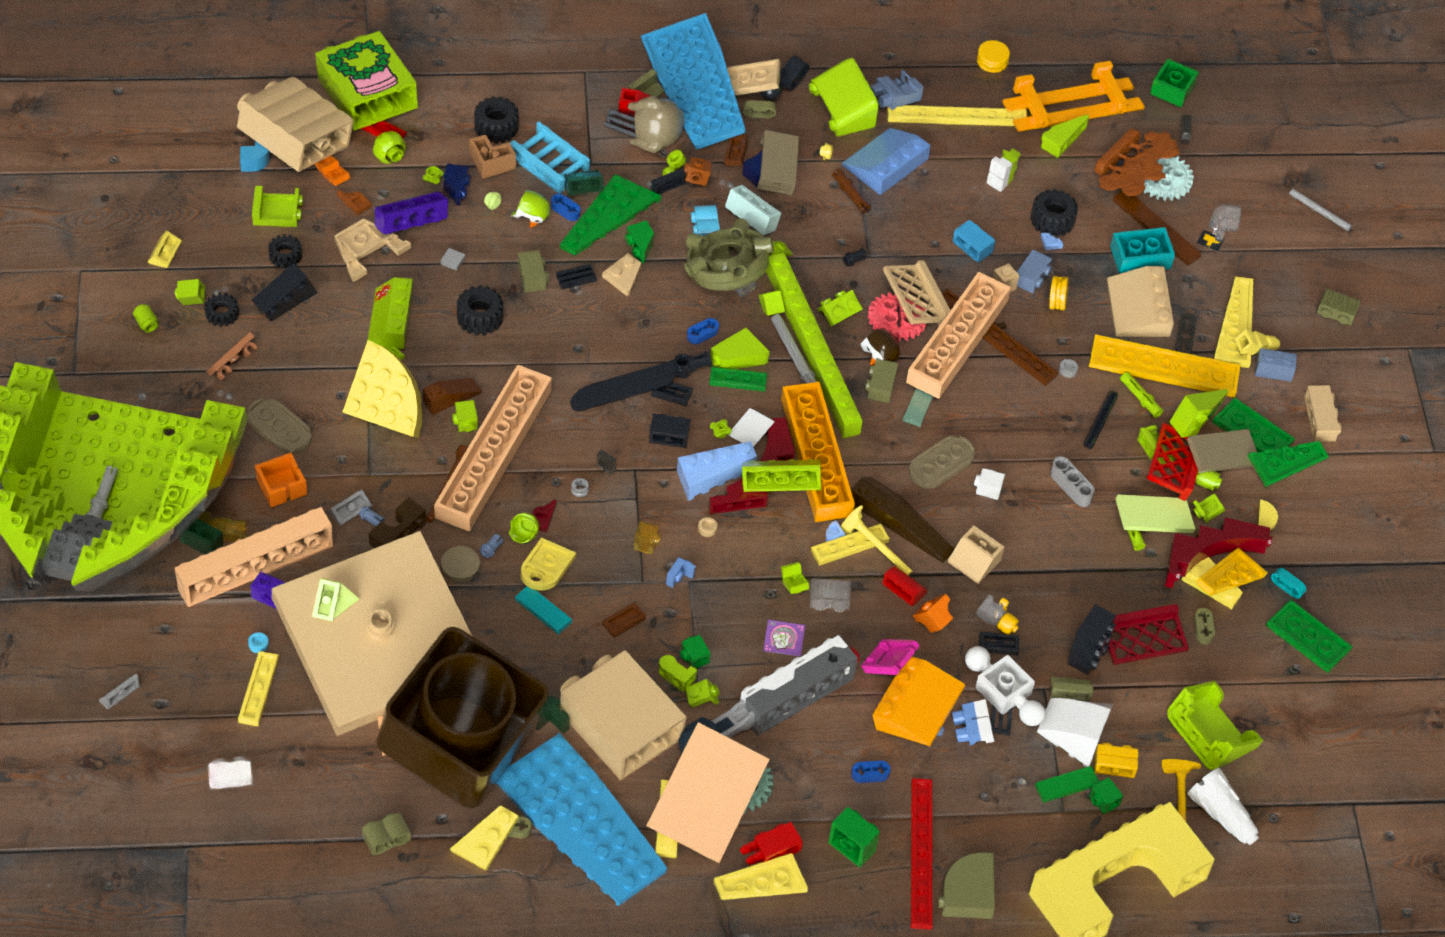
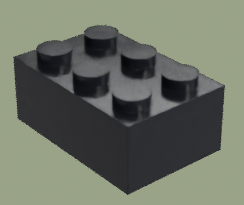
M1096 604L1093 606L1076 632L1068 665L1089 675L1092 669H1097L1101 661L1099 658L1101 655L1105 656L1110 647L1109 643L1112 640V633L1116 627L1114 623L1115 614Z

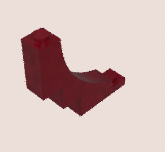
M772 418L771 420L775 422L766 431L767 446L760 461L794 460L795 451L786 418ZM742 478L726 486L725 495L709 497V513L711 515L766 507L768 494L767 491L744 492Z
M1225 517L1221 530L1200 525L1196 538L1175 533L1170 551L1165 587L1173 588L1174 582L1179 581L1180 576L1185 577L1196 564L1217 554L1233 552L1237 548L1246 552L1265 554L1266 548L1271 546L1273 536H1270V527Z

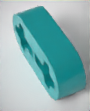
M1277 568L1271 575L1275 585L1296 599H1299L1307 590L1302 581L1283 568Z

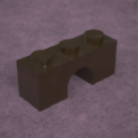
M408 497L395 509L396 521L400 524L388 526L384 522H380L368 533L369 545L375 549L413 534L418 528L420 529L425 525L426 510Z

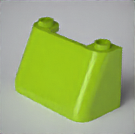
M854 58L845 59L811 80L809 90L815 96L821 95L831 114L829 127L837 137L876 126L878 113L877 99Z
M1216 681L1185 687L1167 711L1169 721L1203 764L1210 770L1224 767L1255 750L1263 742V739L1254 730H1247L1241 735L1221 710L1219 705L1223 700L1224 694Z

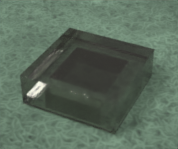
M601 449L597 453V466L613 474L616 470V458Z

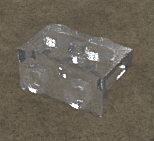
M246 756L234 757V762L226 763L225 759L212 760L213 764H208L210 789L253 785L251 760H246Z

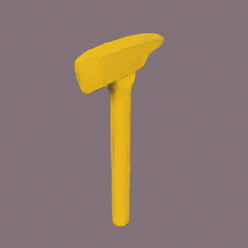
M1163 759L1161 761L1163 772L1176 773L1178 813L1186 822V775L1193 769H1200L1201 764L1188 760Z

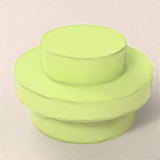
M489 192L484 200L485 205L491 210L496 209L501 203V195L497 192Z

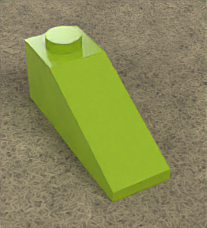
M1086 114L1055 125L1049 131H1045L1041 137V148L1059 158L1087 128L1089 116Z

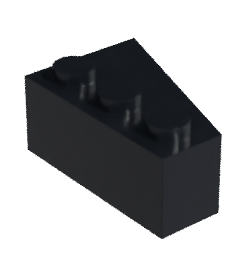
M293 263L252 299V302L271 322L318 292L308 277Z

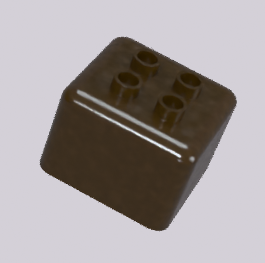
M458 627L446 628L388 701L377 736V746L382 753L462 806L475 808L484 801L535 731L548 698V688L542 681Z

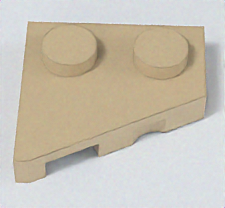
M627 253L605 270L602 277L628 297L630 296L633 284H635L636 276L641 269V262Z

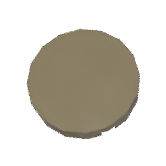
M452 547L441 558L442 573L454 582L469 581L479 572V556L469 547Z

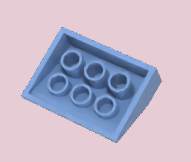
M889 128L845 160L842 166L881 195L927 161L931 145L918 135Z

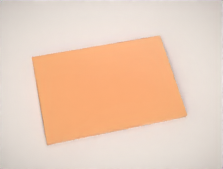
M698 722L646 826L719 863L769 759Z

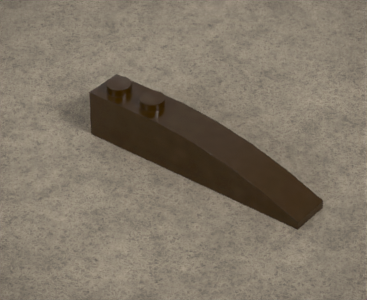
M862 477L851 489L855 508L862 505L863 509L861 511L935 559L944 563L953 553L954 548L901 495L872 477Z

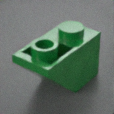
M647 220L627 226V233L625 235L627 245L632 247L634 257L638 258L641 264L645 263L654 244V232Z

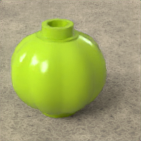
M394 131L380 134L375 139L373 145L375 157L385 164L400 161L406 150L405 140Z

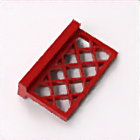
M1163 423L1159 431L1146 479L1179 493L1178 498L1186 501L1193 491L1198 468L1189 445L1185 446L1182 439L1187 440L1188 437L1182 438L1174 427ZM1165 431L1171 433L1173 437L1168 438ZM1176 441L1180 448L1175 449L1171 442ZM1166 444L1169 451H1164L1161 445ZM1183 452L1187 458L1182 459L1178 453ZM1173 454L1176 461L1171 462L1168 455ZM1162 457L1166 464L1161 465L1157 458ZM1180 465L1183 472L1178 473L1175 466ZM1169 468L1173 474L1167 475L1164 469ZM1159 470L1162 477L1153 475V472ZM1176 478L1180 485L1173 484L1171 479Z

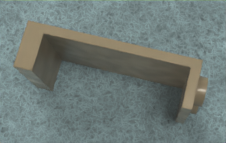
M764 130L760 144H763L761 175L757 183V189L792 196L796 185L799 136Z

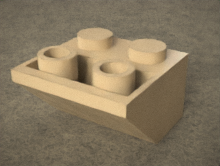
M973 525L957 544L948 559V563L979 584L1002 560L1005 547Z

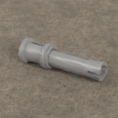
M112 466L105 468L96 497L91 499L90 510L85 516L103 519V512L108 508L107 498L118 473L117 468L114 467L111 474Z

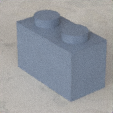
M1032 250L1017 271L1019 275L1017 286L1034 293L1037 288L1042 286L1044 277H1048L1051 273L1052 267L1050 265L1052 258Z
M1260 348L1255 362V376L1291 382L1296 370L1297 354Z

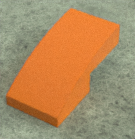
M332 156L315 163V166L322 175L335 186L350 179L349 172L340 167L338 160Z

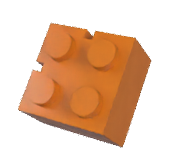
M292 453L255 465L256 480L270 508L286 503L287 498L294 500L307 495L306 480L298 468Z

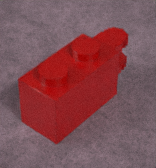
M792 822L782 823L768 832L763 831L754 837V841L741 847L740 852L745 855L755 851V854L746 859L748 865H753L760 861L763 863L791 853L793 855L801 852L803 841Z

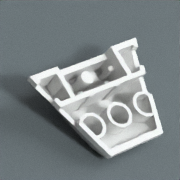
M1050 698L1045 710L1044 720L1040 723L1037 732L1055 746H1060L1066 750L1070 757H1075L1081 761L1084 767H1089L1113 704Z

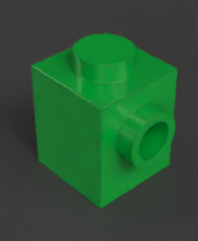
M700 635L691 636L682 641L680 656L684 662H687L689 667L692 666L697 669L710 663L711 653Z
M1108 777L1103 781L1098 780L1092 785L1089 797L1092 804L1098 807L1105 815L1121 805L1124 795Z

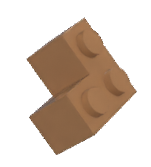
M486 135L469 139V154L482 179L516 169V154L509 142L492 147Z

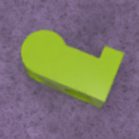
M665 655L659 660V674L682 692H685L686 687L696 680L697 669L690 666L686 669L671 655Z

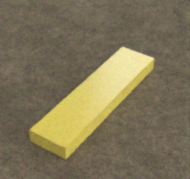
M882 524L868 528L884 544L889 542V537ZM860 531L813 546L811 547V552L820 566L876 546Z
M259 651L238 717V723L259 726L278 664V654Z

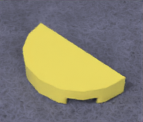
M1260 499L1257 525L1270 527V530L1274 529L1278 520V513L1273 505Z

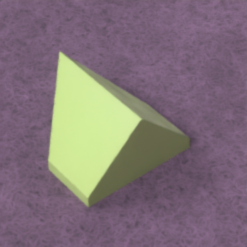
M320 578L312 617L333 621V619L356 603L359 598L341 582Z

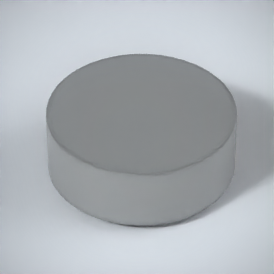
M1065 359L1060 363L1059 372L1062 376L1071 378L1077 374L1078 364L1074 360Z

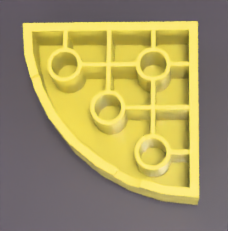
M368 340L343 413L419 438L422 426V401L416 380L408 367L395 354Z

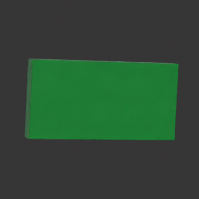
M1235 397L1212 421L1213 424L1225 432L1249 429L1257 453L1269 449L1275 450L1282 447H1290L1295 441V438Z
M1291 599L1266 624L1269 629L1327 673L1353 648L1352 645Z

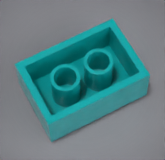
M1165 227L1113 233L1110 249L1119 274L1145 266H1164V269H1171L1175 253Z

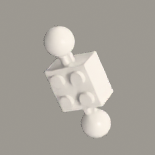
M981 646L970 648L965 655L967 667L972 671H982L978 675L975 688L1000 713L1005 714L1009 709L1017 706L1020 709V719L1024 724L1028 726L1039 725L1045 717L1044 707L1037 701H1028L1026 699L1032 694L1035 681L1009 655H1006L992 665L990 663V654L985 648Z

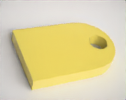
M541 537L521 566L520 575L523 583L531 589L540 591L555 587L576 558V552ZM532 578H539L540 581H533Z

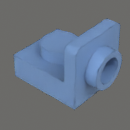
M678 557L667 573L666 585L673 588L677 582H681L684 575L693 579L696 566L690 561Z

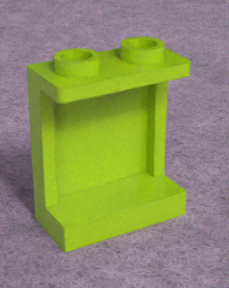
M255 186L252 209L253 225L297 227L298 220H301L302 210L299 209V206H303V195H300L299 188H295V194L263 193V186Z

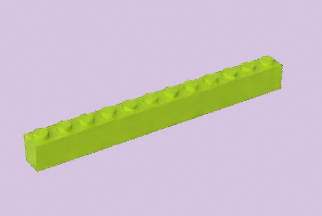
M784 252L768 257L769 264L766 273L774 290H781L787 319L811 371L815 373L816 382H820L824 399L843 439L859 435L861 433L862 418Z

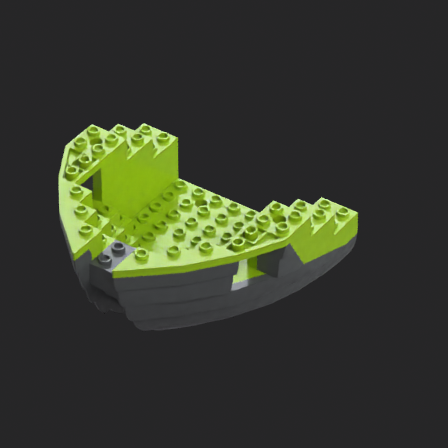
M15 362L7 387L0 386L1 536L34 582L51 584L52 580L60 578L70 580L77 591L93 592L136 569L172 544L209 507L232 471L248 422L245 407L206 400L201 419L63 392L60 389L53 369ZM93 414L99 415V418L95 421L89 420V417ZM169 429L175 431L171 436L165 435V432ZM112 466L110 474L114 467L117 468L118 473L107 498L108 508L103 512V519L85 516L90 510L91 499L96 497L105 468Z

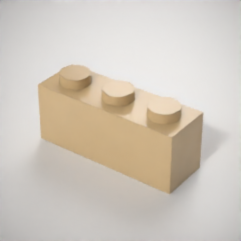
M1330 385L1308 386L1304 400L1313 441H1336L1338 434L1341 433V423H1338L1337 420L1338 409L1334 406L1335 397L1334 393H1331Z

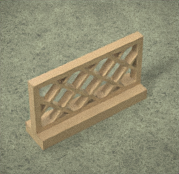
M918 260L916 265L884 266L883 271L910 324L937 323L940 326L951 310L925 261ZM891 272H894V273L900 275V277L898 278V277L892 275ZM903 277L911 282V284L906 283L905 281L901 280V278ZM913 283L917 285L919 289L913 287ZM897 284L906 288L907 291L900 289ZM908 291L915 293L916 295H918V297H914L913 295L909 294ZM922 297L923 299H925L926 303L921 301L919 298ZM905 298L914 302V304L912 305L906 302ZM917 304L926 310L922 311L915 307V305ZM927 310H928L929 312H931L934 317H932L931 315L927 314V313H926ZM912 311L921 317H914Z

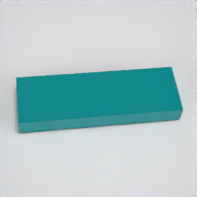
M528 586L515 596V601L558 635L572 623V619L538 591Z

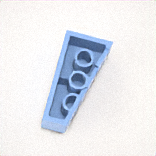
M750 441L678 457L677 473L688 501L694 499V496L700 493L705 494L709 492V489L717 485H724L726 481L732 478L741 477L743 462L756 461L757 455Z

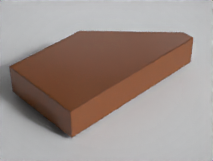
M342 190L337 191V196L357 216L372 207V203L361 192L344 193Z

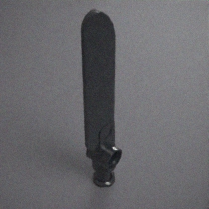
M704 351L703 354L696 356L678 354L672 361L587 385L573 395L570 400L571 408L576 412L669 386L675 377L687 378L691 375V372L697 371L698 368L704 366L711 367L712 362L709 352Z

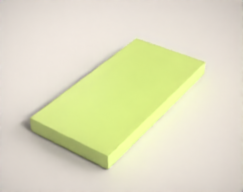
M1117 495L1115 498L1124 530L1193 533L1196 530L1187 499L1183 501L1173 497Z

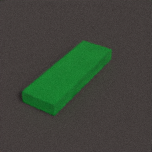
M711 367L709 385L765 392L767 373Z
M1092 766L1036 782L1035 788L1042 802L1045 803L1091 789L1092 785L1098 781V778Z

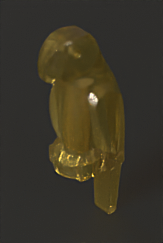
M203 512L196 519V527L218 540L234 543L237 540L250 537L245 534L246 520L235 522L228 518L212 519L209 512Z

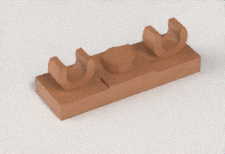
M251 332L244 336L206 371L208 375L211 376L216 372L217 378L223 380L225 376L222 374V370L227 374L232 372V369L225 365L227 362L232 364L240 356L237 353L241 350L242 354L248 357L251 353L247 350V347L251 348L252 351L257 349L255 343L249 342L255 336Z

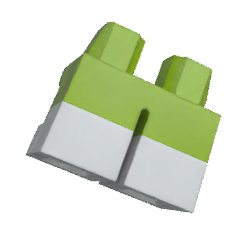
M1004 149L1001 159L994 157L991 161L987 184L1001 192L1012 182L1017 170L1020 153L1014 149H1011L1009 152Z

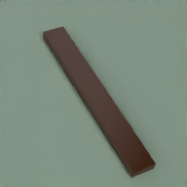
M948 288L942 292L951 310L960 297ZM992 323L982 337L1043 385H1048L1058 376V371L994 323Z

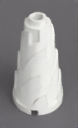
M1220 768L1207 774L1199 784H1195L1188 792L1189 797L1240 842L1251 845L1259 838L1257 836L1259 833L1257 827L1250 819L1249 813L1239 801V796L1229 784Z

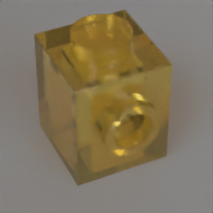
M640 521L634 537V550L653 554L655 546L659 545L661 534H658L659 526Z

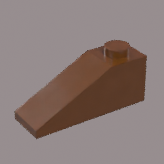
M473 378L438 381L422 388L423 403L431 415L454 406L455 402H463L482 393V390Z

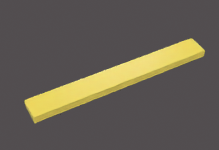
M904 105L901 107L896 106V109L891 110L887 107L888 122L1015 126L1013 119L1027 117L1026 109L1007 112L1006 109Z

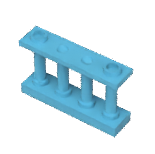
M540 122L536 123V135L521 145L515 140L510 142L516 154V162L558 194L565 190V179L580 168L586 173L590 171V159L586 155L580 153L552 132L549 127L544 126ZM541 139L548 144L536 154L528 151L530 147ZM553 149L561 153L548 164L540 160ZM566 159L574 163L561 174L553 170V168Z

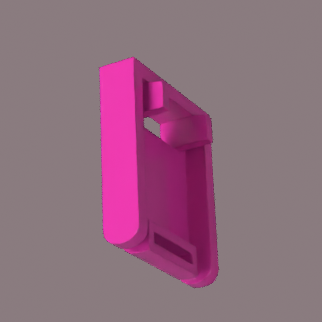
M882 639L861 667L865 673L897 675L900 672L899 669L905 666L915 653V650L919 648V644L914 640Z

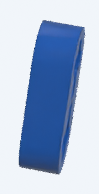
M555 194L551 197L552 210L569 221H576L580 218L581 208L577 203L562 194Z
M708 318L689 327L687 330L688 342L699 344L716 336L719 332V322L716 319Z
M885 761L858 762L853 765L851 776L858 783L882 782L889 778L891 768ZM881 768L884 774H880L878 769ZM858 770H862V773H864V775H860Z

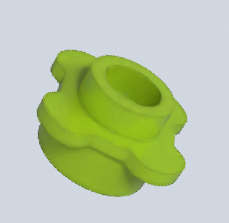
M436 166L428 167L423 180L438 184L440 177L443 176V171Z
M722 419L710 424V428L713 429V435L716 438H725L731 434L732 429L728 427V421Z

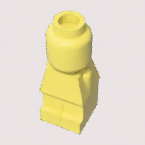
M1247 329L1235 339L1241 354L1254 355L1259 353L1260 348L1276 351L1280 347V341L1275 336L1264 335L1257 331L1251 332V330Z

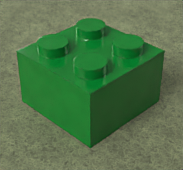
M1167 58L1153 81L1150 94L1182 108L1195 87L1199 72Z
M847 807L832 822L828 843L861 868L876 852L880 831L873 823H869L862 818L858 811Z

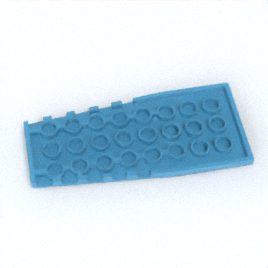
M706 13L641 35L652 67L657 72V78L668 99L672 100L684 113L685 123L683 127L696 150L746 132L721 48Z
M560 733L509 766L498 780L497 784L530 822L549 841L552 840L563 854L566 853L576 867H580L585 871L587 877L591 881L594 880L601 887L603 893L611 896L617 906L667 872L666 865L599 776Z

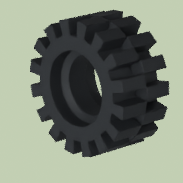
M283 234V237L278 235L276 236L277 239L272 238V242H269L268 252L269 260H271L273 265L275 264V267L281 265V269H285V266L289 267L293 263L297 266V263L301 262L302 246L297 237L292 239V235L289 234L286 237V234ZM283 249L291 250V252L287 254L279 253V251Z
M218 292V296L212 294V299L208 297L207 302L205 301V316L209 323H213L214 326L219 324V327H222V324L229 326V322L233 324L234 320L237 321L239 307L237 299L233 298V295L230 294L228 296L226 292H224V295H221V292ZM218 307L229 308L224 313L215 312V309Z

